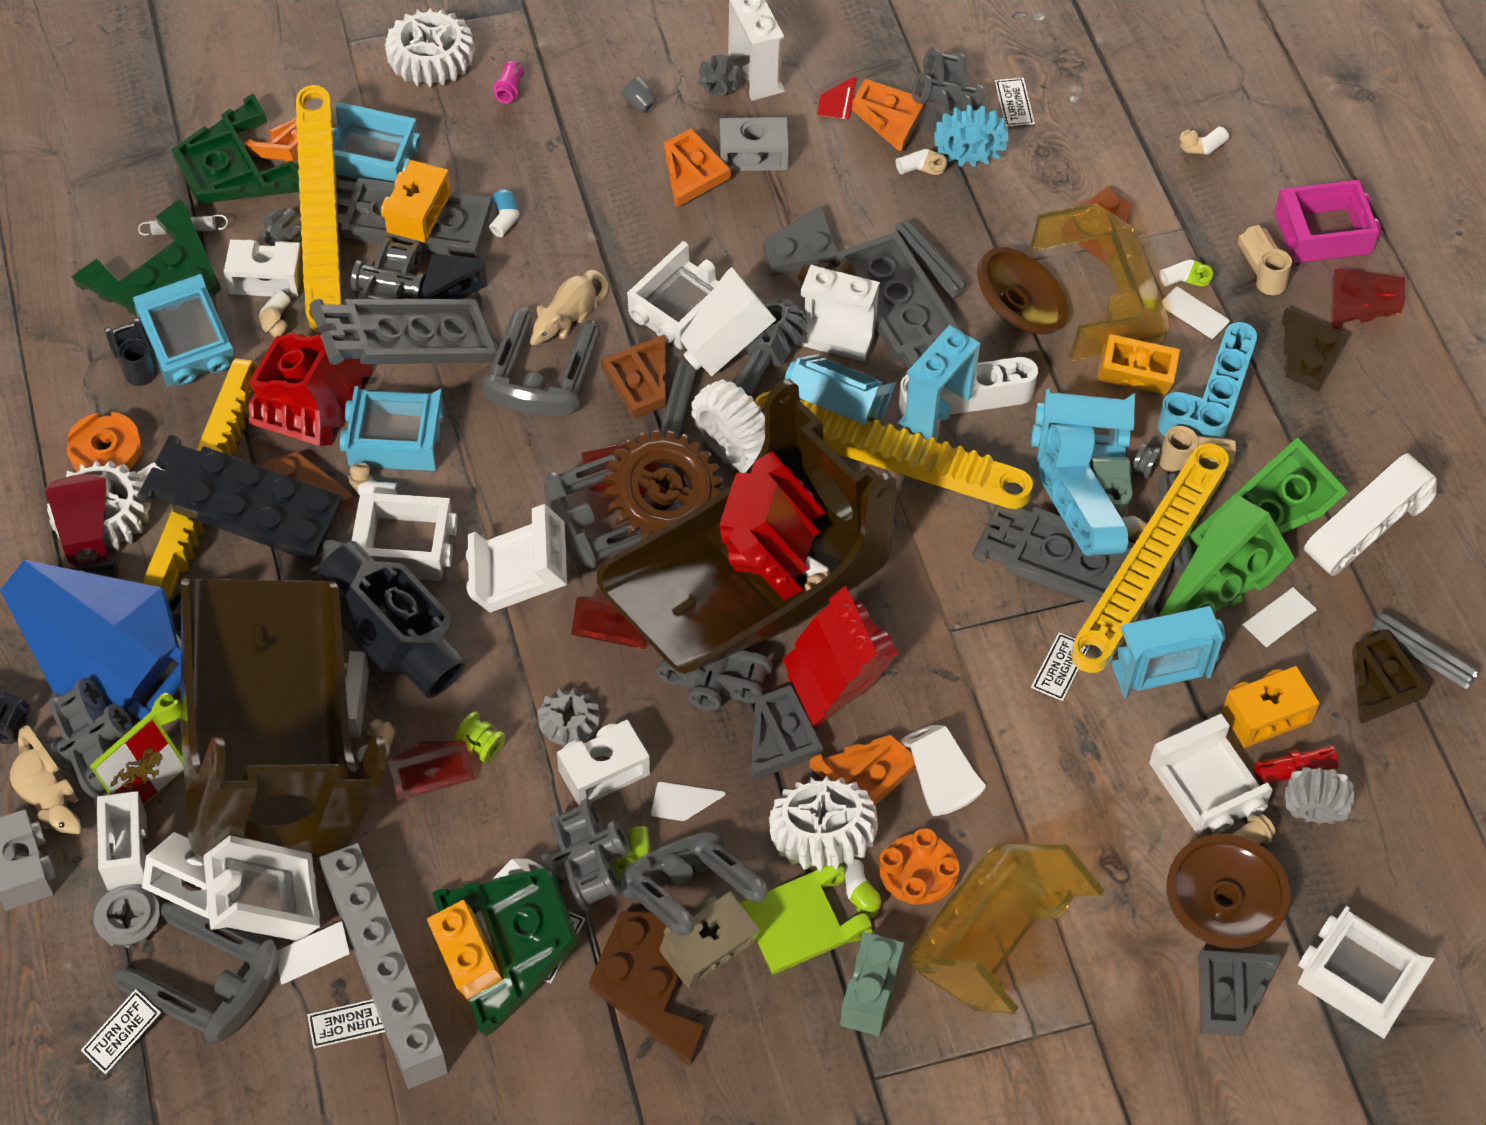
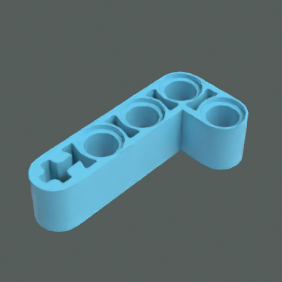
M1236 322L1227 327L1203 398L1182 392H1173L1164 398L1157 426L1163 436H1166L1167 431L1174 426H1184L1193 430L1198 436L1226 437L1257 340V333L1251 325Z
M1052 424L1048 429L1039 461V477L1042 485L1085 556L1123 554L1128 546L1126 525L1089 467L1095 444L1092 427Z

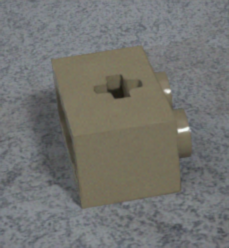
M731 892L720 899L712 896L697 908V914L692 916L694 918V929L689 935L673 933L668 927L663 932L665 936L659 951L688 989L752 947L758 937L760 929Z

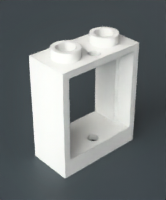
M360 492L352 541L358 542L374 561L403 563L417 579L443 581L445 567H451L453 546L449 544L450 535L456 536L458 515L451 511L450 498ZM378 519L436 522L432 551L373 548Z

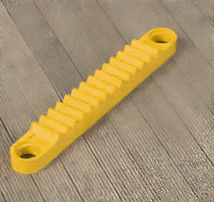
M310 85L301 89L296 97L305 312L309 326L313 331L322 334L317 329L309 304L315 299H321L324 305H342L332 105L329 93L325 88L319 85ZM318 98L323 101V105L316 110H310L305 107V103L310 99Z
M240 358L233 360L196 449L197 451H201L203 446L232 456L231 453L237 451L236 441L242 439L240 430L246 429L245 418H249L248 403L253 389L248 382L257 369L255 361ZM172 508L143 583L161 587L166 591L168 601L180 573L190 569L188 560L195 557L193 548L199 547L198 535H203L205 532L202 522L173 512Z
M770 392L762 393L754 400V403L760 406L761 410L765 408V401ZM800 400L822 421L824 443L836 454L1005 508H1021L1030 500L1033 485L1031 477L1021 469L993 461L991 455L987 454L984 457H980L975 450L967 453L963 446L952 448L947 441L939 444L934 437L926 440L918 432L910 435L905 428L898 431L890 423L885 427L877 419L873 422L867 420V423L864 425L808 401ZM1007 483H1017L1023 488V492L1010 494L1005 491L1003 486Z
M1212 443L1202 444L1192 452L1076 636L1071 656L1073 663L1081 671L1097 673L1106 668L1118 647L1124 642L1121 626L1137 621L1140 612L1144 610L1146 602L1150 600L1153 591L1157 589L1160 580L1163 579L1167 568L1169 569L1180 547L1184 545L1187 536L1189 537L1193 526L1197 524L1199 517L1202 516L1206 505L1209 504L1214 492L1224 478L1229 462L1228 454L1219 445ZM1203 458H1211L1219 466L1215 469H1207L1201 466L1199 461ZM1086 645H1094L1102 651V655L1098 658H1089L1082 653L1081 648Z

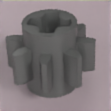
M712 55L710 63L706 61L701 62L698 72L700 74L698 83L703 85L705 91L710 95L726 96L728 88L731 90H736L739 67L734 66V62L725 55Z
M278 207L275 210L269 211L261 219L262 223L266 225L261 231L263 239L269 246H275V242L280 241L300 243L302 241V236L299 232L302 229L301 217L290 208H285L282 211Z

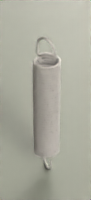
M224 215L191 218L196 232L215 230L216 216H222L226 220V225L223 228H218V230L226 228L228 220ZM157 220L143 222L138 226V232L141 235H149L148 233L143 234L140 232V226L146 223H150L153 236L167 234L158 225Z

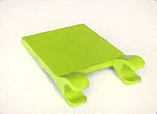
M842 863L838 865L837 871L832 866H824L821 872L817 869L812 873L767 891V896L763 901L753 902L745 900L740 903L760 929L756 941L772 975L844 944L861 941L864 932L872 934L871 921L864 913L851 918L840 926L822 888L837 886L845 881V868Z

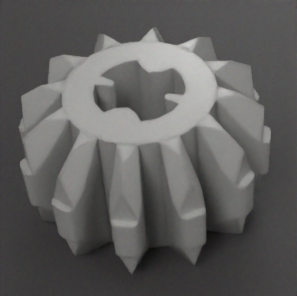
M1305 767L1302 771H1295L1291 774L1288 787L1285 790L1286 809L1291 811V815L1295 818H1303L1306 823L1312 821L1320 825L1327 822L1333 825L1337 821L1347 820L1349 813H1351L1352 805H1354V784L1349 781L1348 776L1336 774L1334 769L1323 770L1321 767L1318 769Z

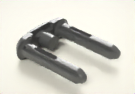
M520 307L511 315L489 375L484 376L480 380L481 390L493 403L515 411L542 416L570 415L576 412L581 404L578 394L600 335L598 324L593 320H589L580 327L558 388L549 386L547 391H543L546 381L542 375L534 372L525 375L522 386L511 384L510 377L532 322L530 310L526 307ZM508 351H510V352H509V355H508V357H507V360H506V362H505V365H503V364H504V361H505V359H506L507 353H508ZM579 364L575 377L572 379L575 368Z
M613 454L558 475L554 471H550L544 481L546 505L565 522L566 550L579 565L590 569L595 568L596 561L621 552L640 541L641 530L637 529L632 534L639 533L638 535L609 545L608 543L629 536L627 535L629 525L587 540L584 532L581 533L580 528L594 524L595 519L591 507L588 503H583L570 508L567 503L566 497L568 494L594 486L602 482L605 475L614 473L605 469L578 479L606 468L609 461L617 460Z
M710 832L683 838L641 857L624 870L620 879L622 894L626 898L638 900L673 933L679 935H689L693 931L694 918L660 887L669 881L677 886H683L691 880L693 871L697 874L710 868L747 900L753 902L763 901L767 896L765 881L725 850L723 840Z
M166 902L161 907V915L168 924L249 963L250 969L244 978L229 970H225L219 976L215 985V992L229 1000L227 1003L222 1001L217 1010L133 968H120L116 970L113 975V981L120 991L131 995L136 989L157 1010L205 1033V1041L208 1043L223 1041L230 1037L249 1018L268 990L278 965L279 953L276 944L272 939H268L263 943L234 928L226 927L210 930L208 918L176 903ZM166 1000H170V1001H172V1002H174V1003H176V1004H178V1005H180V1006H182V1007H184V1008H186V1009H188V1010H190V1011H192V1012H194V1013H190V1012H188V1011H186V1010H184V1009H182V1008H180V1007H178V1006H176V1005H174V1004H172V1003H170V1002H168V1001H166Z

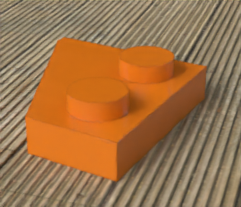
M868 79L863 81L852 101V111L899 151H903L926 108V102L923 104L915 103L912 94Z
M297 117L286 124L269 130L272 138L264 142H254L251 139L245 141L243 145L251 157L284 160L285 162L297 161Z
M691 128L664 142V155L674 204L677 207L730 179L731 169Z
M892 735L874 739L866 745L856 744L845 747L843 753L822 758L821 754L816 755L810 759L809 766L823 780L828 776L830 781H837L843 777L847 785L857 782L860 790H867L874 806L916 770L912 753Z

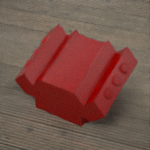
M295 333L276 336L248 382L255 392L248 403L249 424L317 446L333 445V428L343 427L346 402L353 399L355 386L362 390V377L372 376V364H361L360 359H344L339 364H331L321 340V334L312 337Z
M773 451L754 462L751 474L736 473L719 527L721 529L722 542L726 544L729 553V563L734 567V570L751 572L762 576L785 601L803 590L794 578L809 570L806 565L809 550L814 536L820 533L811 521L826 512L816 502L812 492L808 488H804V483L794 476L791 468L785 466Z
M846 585L828 599L830 604L814 617L794 643L795 649L782 659L788 671L787 677L790 683L794 685V692L798 700L801 701L814 731L843 706L866 693L899 654L889 634L880 630L869 618L866 608L861 603L853 600Z

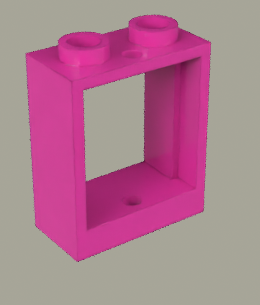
M1359 180L1285 188L1279 191L1274 214L1292 263L1372 254L1376 240L1381 235V226L1377 218L1374 219L1371 211L1370 197L1368 193H1364ZM1347 210L1354 228L1353 231L1311 236L1304 218L1305 214Z

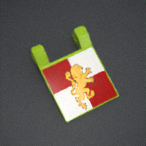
M169 693L160 695L155 701L151 712L89 766L109 795L138 791L144 806L184 770L182 743L179 750H177L162 725L181 717V701L174 700Z

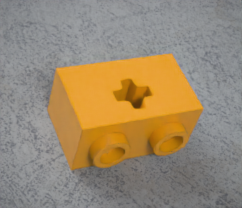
M409 160L404 172L398 173L391 196L386 197L382 204L381 216L385 218L387 233L424 243L427 241L451 194L449 171L447 169Z
M1109 334L1102 349L1096 380L1166 395L1174 383L1180 349Z
M1297 666L1284 671L1282 669L1273 670L1266 674L1263 679L1250 684L1248 682H1241L1235 685L1227 694L1222 712L1242 746L1247 748L1312 723L1320 703Z
M464 899L427 918L456 988L467 1000L504 979L500 965L479 918Z

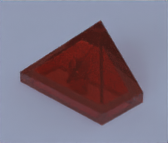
M605 596L577 597L571 635L646 649L647 640Z
M422 741L388 761L397 800L475 780L465 741Z

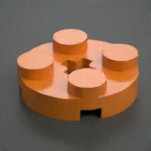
M110 412L111 416L99 417V414L95 413L79 420L70 429L67 436L68 446L66 450L72 467L78 472L80 463L89 468L93 466L96 459L101 466H105L111 459L116 468L125 464L130 470L143 455V447L135 423L127 416ZM110 441L112 442L109 448L105 450L98 449V443L107 444Z

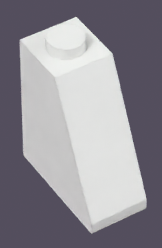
M732 267L726 271L680 337V340L687 348V351L683 354L696 370L703 367L711 376L776 321L762 301Z

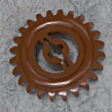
M654 429L651 433V439H649L644 433L640 432L636 438L638 444L631 439H626L624 442L626 450L616 449L613 455L617 460H611L606 465L607 470L614 473L607 474L603 478L604 484L613 486L604 491L603 497L615 498L610 503L608 512L621 510L616 520L617 525L625 521L631 522L627 535H631L637 529H640V540L722 492L715 487H720L724 482L723 479L719 476H713L718 471L719 466L715 463H707L711 453L708 451L699 453L700 443L698 441L688 445L686 434H682L676 440L673 431L668 430L665 438H662L660 432ZM655 463L672 464L683 471L688 478L690 489L682 486L681 477L672 469L661 468L654 473L644 469ZM638 485L645 487V489H644V498H645V500H644V499L642 498V496L640 495V491H639ZM660 486L666 488L665 494L659 492ZM675 501L685 504L677 510L662 511L670 508Z

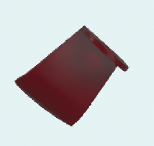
M94 474L72 475L56 480L46 486L45 492L67 561L75 566V563L105 560L107 550L103 541L106 508V478ZM83 549H93L98 552L94 558L86 560L75 556L78 551Z

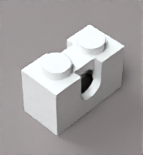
M230 240L224 268V276L229 294L273 296L279 290L287 294L288 297L298 298L303 276V259L300 243L280 241L275 242V246H262L255 240ZM259 278H265V279H271V280L263 281V280H260Z
M628 719L618 724L604 726L598 731L597 738L584 744L581 740L571 741L562 750L557 752L558 771L578 806H581V801L586 798L591 802L596 801L650 775L649 755ZM598 756L609 757L606 761L594 760Z
M137 791L98 796V870L108 891L125 885L142 886L146 862L142 839H147V814ZM110 843H113L114 854L110 852Z
M173 832L146 856L142 888L209 919L204 859L192 851L188 838ZM229 868V870L240 872L242 876V870ZM187 881L202 888V890L190 891L182 885ZM240 885L232 891V901L239 895Z

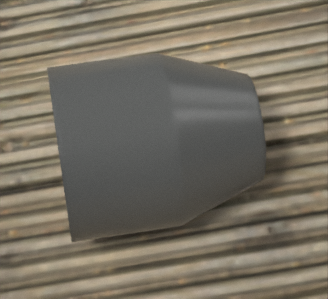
M642 77L632 79L622 90V96L633 108L646 114L656 107L657 102L653 90Z

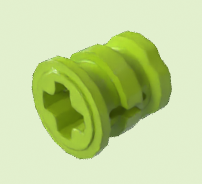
M474 711L460 724L453 737V742L457 746L463 743L466 744L467 751L471 754H480V760L488 763L501 750L505 743L506 735L502 731L495 732L494 726L488 721L482 723L480 721V713Z

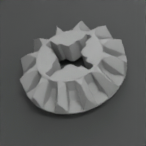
M575 687L571 691H562L558 688L552 696H545L543 704L538 708L540 730L549 740L561 745H566L574 740L584 742L595 733L599 726L600 712L598 704L593 701L590 693H581ZM573 706L574 713L577 716H572L567 726H565L563 715L560 713H565L567 708Z
M136 885L120 886L106 893L98 902L94 911V926L99 937H102L111 946L114 944L123 945L129 949L131 944L139 941L145 943L147 936L152 931H157V923L161 912L156 897L150 891ZM129 904L134 916L138 917L132 918L131 925L126 929L122 920L118 918L125 916V911H127V905Z

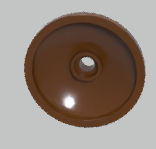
M1007 247L992 248L983 255L977 266L979 286L988 304L1002 319L1012 326L1032 334H1051L1062 327L1068 317V303L1059 283L1043 265L1029 255Z
M1212 834L1198 838L1187 844L1176 855L1168 872L1166 891L1173 914L1188 932L1211 945L1223 948H1245L1259 944L1271 937L1279 929L1289 909L1290 886L1283 867L1266 848L1245 837L1232 834ZM1224 899L1230 906H1221L1217 900Z

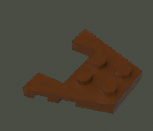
M621 911L589 981L590 989L629 1020H635L649 1031L650 1036L661 1045L664 1043L677 1053V1057L680 1060L691 1065L704 1035L705 1026L666 1012L680 981V977L659 951L665 936L663 932L667 926L652 913Z

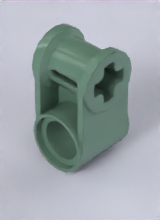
M1091 457L1089 467L1120 517H1127L1128 504L1132 499L1133 493L1129 458Z

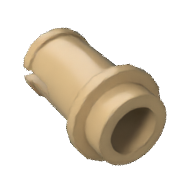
M1252 815L1247 819V824L1232 835L1248 838L1258 844H1268L1272 840V835L1275 834V828L1265 815Z

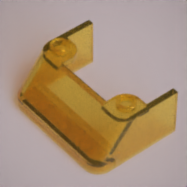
M1088 204L1038 214L1031 241V248L1034 251L1098 238L1118 293L1114 294L1108 303L1109 320L1078 326L1070 352L1072 361L1100 356L1109 334L1158 344L1165 339L1170 326L1168 315L1135 229L1097 204Z
M1002 844L995 846L981 857L908 953V962L920 975L974 1011L1015 1014L1019 1007L1004 991V982L996 975V972L1036 919H1057L1066 913L1070 906L1069 903L1074 896L1101 897L1105 890L1067 844Z

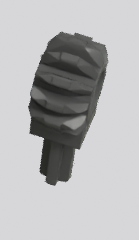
M777 297L773 303L767 304L764 302V305L776 321L746 346L750 357L735 385L737 388H743L747 396L752 395L767 366L782 367L789 353L791 354V348L795 345H802L801 338L808 334L806 316L802 309H799L798 305L793 303L791 299L781 301Z

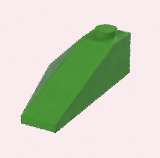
M1297 437L1200 524L1189 537L1199 546L1212 522L1238 496L1267 511L1282 534L1321 517L1348 491Z
M1238 496L1212 522L1160 612L1159 617L1208 606L1211 607L1215 615L1217 610L1227 604L1234 607L1242 602V595L1253 588L1260 591L1268 586L1295 559L1270 514Z

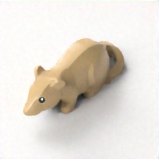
M588 270L582 276L570 277L558 288L553 301L546 308L542 305L538 306V318L534 323L530 341L531 345L542 344L544 341L555 336L558 329H560L558 333L559 338L565 339L570 333L572 322L583 323L590 315L592 309H596L598 304L606 299L608 282L603 274L596 270ZM593 282L599 283L601 287V291L597 295V297Z
M29 725L22 727L19 730L18 737L19 754L10 770V780L13 789L22 799L34 805L38 811L37 819L43 822L42 828L46 830L53 829L61 833L79 834L81 832L80 820L67 807L68 801L76 803L79 801L67 780H64L58 771L57 765Z

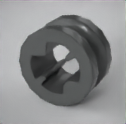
M1143 442L1136 455L1131 472L1134 474L1142 472L1144 478L1149 479L1159 460L1161 449L1156 447L1152 450L1149 448L1148 443Z

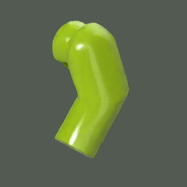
M637 826L629 829L630 853L621 859L617 858L613 864L619 880L624 870L631 863L651 853L648 827Z

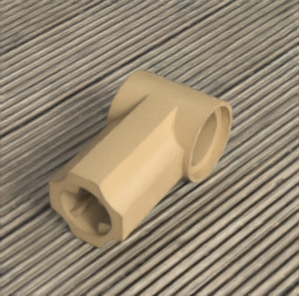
M1260 225L1248 227L1243 234L1239 235L1238 245L1257 275L1256 286L1264 294L1279 295L1287 288L1292 263L1291 256L1287 252L1278 249L1266 228H1261Z
M1174 426L1166 433L1158 461L1164 470L1177 474L1180 473L1192 452L1199 445L1212 443L1219 445L1226 451L1229 458L1226 471H1231L1234 466L1236 444L1233 439L1198 436L1188 427ZM1203 458L1199 461L1201 466L1207 469H1215L1219 466L1211 458Z

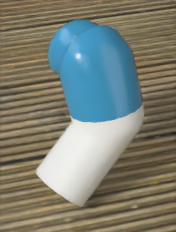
M506 189L496 191L492 196V203H496L495 208L499 210L500 214L490 224L489 229L497 237H503L519 218L520 214L515 195Z

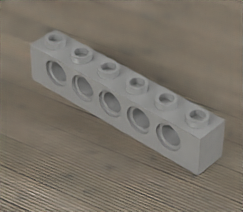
M358 843L319 857L325 881L407 1088L411 1089L448 1074L444 1054Z

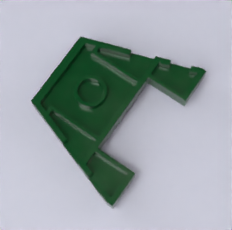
M254 94L244 98V104L235 111L230 108L221 114L222 120L209 129L206 126L202 127L171 149L174 160L198 204L300 192L298 169L293 161L259 172L237 134L267 123L266 114Z
M181 199L155 216L158 225L174 242L122 280H118L97 258L71 276L78 288L84 291L85 289L98 294L99 298L109 303L113 301L127 308V311L137 316L133 297L202 274L210 298L221 290L216 274ZM198 296L181 302L180 307L174 311H167L164 308L149 314L154 325L167 330L202 303Z
M547 868L502 876L497 881L482 884L473 882L463 884V888L453 890L444 888L432 892L438 912L464 899L475 914L480 911L482 913L504 975L502 981L468 999L479 1032L487 1036L492 1034L580 943L554 872Z

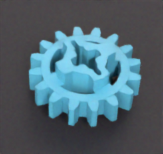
M967 105L966 111L963 112L956 107L953 109V116L943 114L942 122L936 123L935 146H938V153L946 154L947 162L957 159L958 166H962L965 162H970L972 167H976L977 161L989 164V157L998 159L1000 158V151H1006L1008 127L1005 126L1004 117L997 118V111L995 110L985 113V106H981L978 111H975L971 105Z

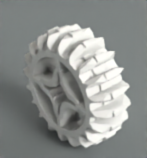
M429 8L428 12L424 13L416 10L413 16L405 14L403 21L395 20L394 28L388 30V38L385 43L387 61L395 71L396 76H402L405 82L413 80L416 86H419L421 83H427L431 87L432 83L436 82L444 86L447 79L456 81L457 74L464 75L467 67L471 66L474 56L473 52H475L473 34L465 24L464 19H458L455 13L447 15L444 9H441L438 13L433 12Z
M722 379L711 385L708 384L700 390V393L695 396V400L692 402L693 410L691 412L696 420L695 426L701 432L700 437L708 444L707 448H711L717 457L725 464L730 465L732 470L745 473L756 460L764 444L765 416L761 412V407L754 403L752 396L745 394L743 388H737L735 383Z
M95 459L92 467L86 468L80 463L78 472L73 473L67 470L66 477L94 474L106 478V508L103 541L106 547L112 546L118 551L120 542L125 541L132 544V533L142 534V524L149 522L148 511L151 510V502H144L137 496L143 481H141L136 471L130 472L125 464L116 468L111 459L105 466H101ZM115 492L121 494L127 499H121L118 495H115L113 493ZM47 504V512L50 517L49 522L59 538L50 505ZM83 549V551H85L87 555L93 550Z
M828 776L823 781H815L811 777L809 783L805 785L796 782L794 790H783L782 797L774 800V807L770 811L769 817L771 840L779 851V855L785 856L790 865L800 862L804 870L810 866H816L819 872H821L824 866H832L837 871L840 863L844 862L852 866L854 856L865 857L866 848L873 847V841L878 830L876 806H874L873 801L868 796L867 790H860L857 782L847 785L843 777L837 781H830Z

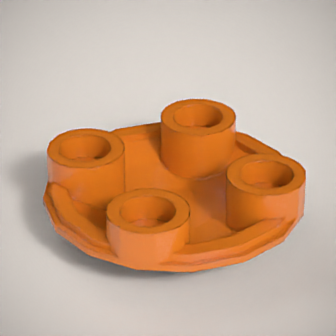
M919 829L914 834L896 839L881 852L880 878L886 890L898 900L912 905H928L943 899L954 889L959 878V860L953 848L942 839L936 837L932 830Z

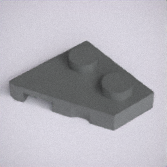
M822 206L812 209L763 240V253L770 276L800 271L804 265L808 264L821 265V263L830 262L832 265H836L835 253L837 251Z
M791 685L755 698L751 778L753 781L808 761L816 755H822L823 747Z
M1200 950L1198 955L1200 1033L1243 1036L1280 963V955Z

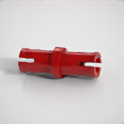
M1332 745L1301 753L1298 750L1289 751L1287 756L1258 761L1254 764L1257 781L1259 780L1260 786L1265 783L1274 784L1287 781L1291 778L1292 772L1302 771L1305 767L1310 769L1321 767L1323 770H1338L1339 768L1336 751L1334 752Z

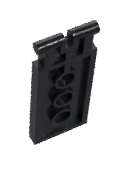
M168 436L155 460V464L159 468H151L137 494L140 500L144 502H151L153 498L172 504L173 512L313 563L315 562L322 543L325 541L342 506L343 496L205 446L202 447L201 451L181 445L182 440L177 436Z

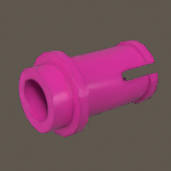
M506 62L500 79L493 85L494 96L499 102L510 103L519 94L518 85L524 74V69L520 65L515 74L514 70L517 62Z

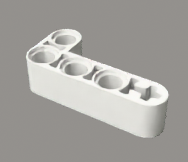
M1025 357L977 363L973 396L969 401L946 387L941 390L940 399L950 404V415L1024 404L1029 402L1034 396L1038 367L1031 359ZM909 375L904 376L900 384L898 409L901 418L905 415ZM940 419L937 421L936 441L939 436ZM908 430L910 435L915 434L912 431Z
M1409 453L1402 455L1323 525L1307 541L1304 551L1331 576L1338 574L1407 511L1412 516H1417L1424 511L1436 496L1437 478Z

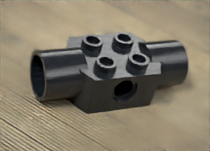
M350 541L338 547L322 562L317 570L316 577L319 581H335L338 585L341 626L383 671L404 672L427 698H433L441 694L462 675L468 661L445 637L453 616L403 563L374 561L356 541Z

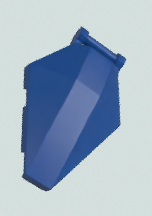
M24 560L0 589L55 695L59 693L65 694L75 688V683L78 680L88 678L100 688L106 706L117 704L124 708L127 713H133L142 720L151 712L155 701L160 695L169 693L173 697L180 688L181 649L174 630L175 626L167 594L161 587ZM175 660L178 663L145 707L142 706L140 702L171 662Z

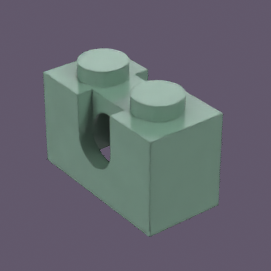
M864 932L856 957L854 975L852 980H849L843 1000L840 1026L880 1037L901 965L904 948L903 942Z

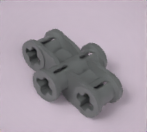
M930 48L923 61L924 74L920 73L914 81L912 97L915 103L923 104L930 102V128L935 135L936 123L942 122L943 114L953 116L954 108L957 107L963 112L966 111L967 105H971L973 110L978 111L983 106L985 91L980 84L967 85L966 57L963 53L956 52L951 55L941 53L938 48Z
M385 237L374 266L366 265L365 261L359 259L354 264L351 275L352 290L360 291L361 288L363 289L359 299H404V297L423 299L422 288L426 273L420 272L418 275H415L421 261V244L413 243L412 245L394 242L393 238Z
M742 650L686 674L677 672L663 658V661L657 664L655 674L665 683L691 688L687 695L688 701L697 708L711 711L717 710L722 702L720 695L746 703H755L756 697L764 695L762 686L765 676L770 674L773 665L764 655Z
M81 678L75 683V688L65 694H56L50 699V710L64 738L58 737L49 743L48 750L50 757L57 767L67 772L75 769L82 789L89 796L97 798L104 795L106 790L89 766L119 740L118 737L122 738L133 728V724L124 708L117 704L106 706L103 694L95 682L88 678Z
M588 798L581 801V806L563 815L558 813L552 815L551 823L561 851L553 855L546 853L542 855L541 859L543 867L554 872L558 886H563L564 880L568 879L571 893L582 911L591 909L592 903L611 894L614 897L622 894L619 880L610 859L618 854L625 856L630 853L628 841L616 821L608 823V828L603 830L599 814Z

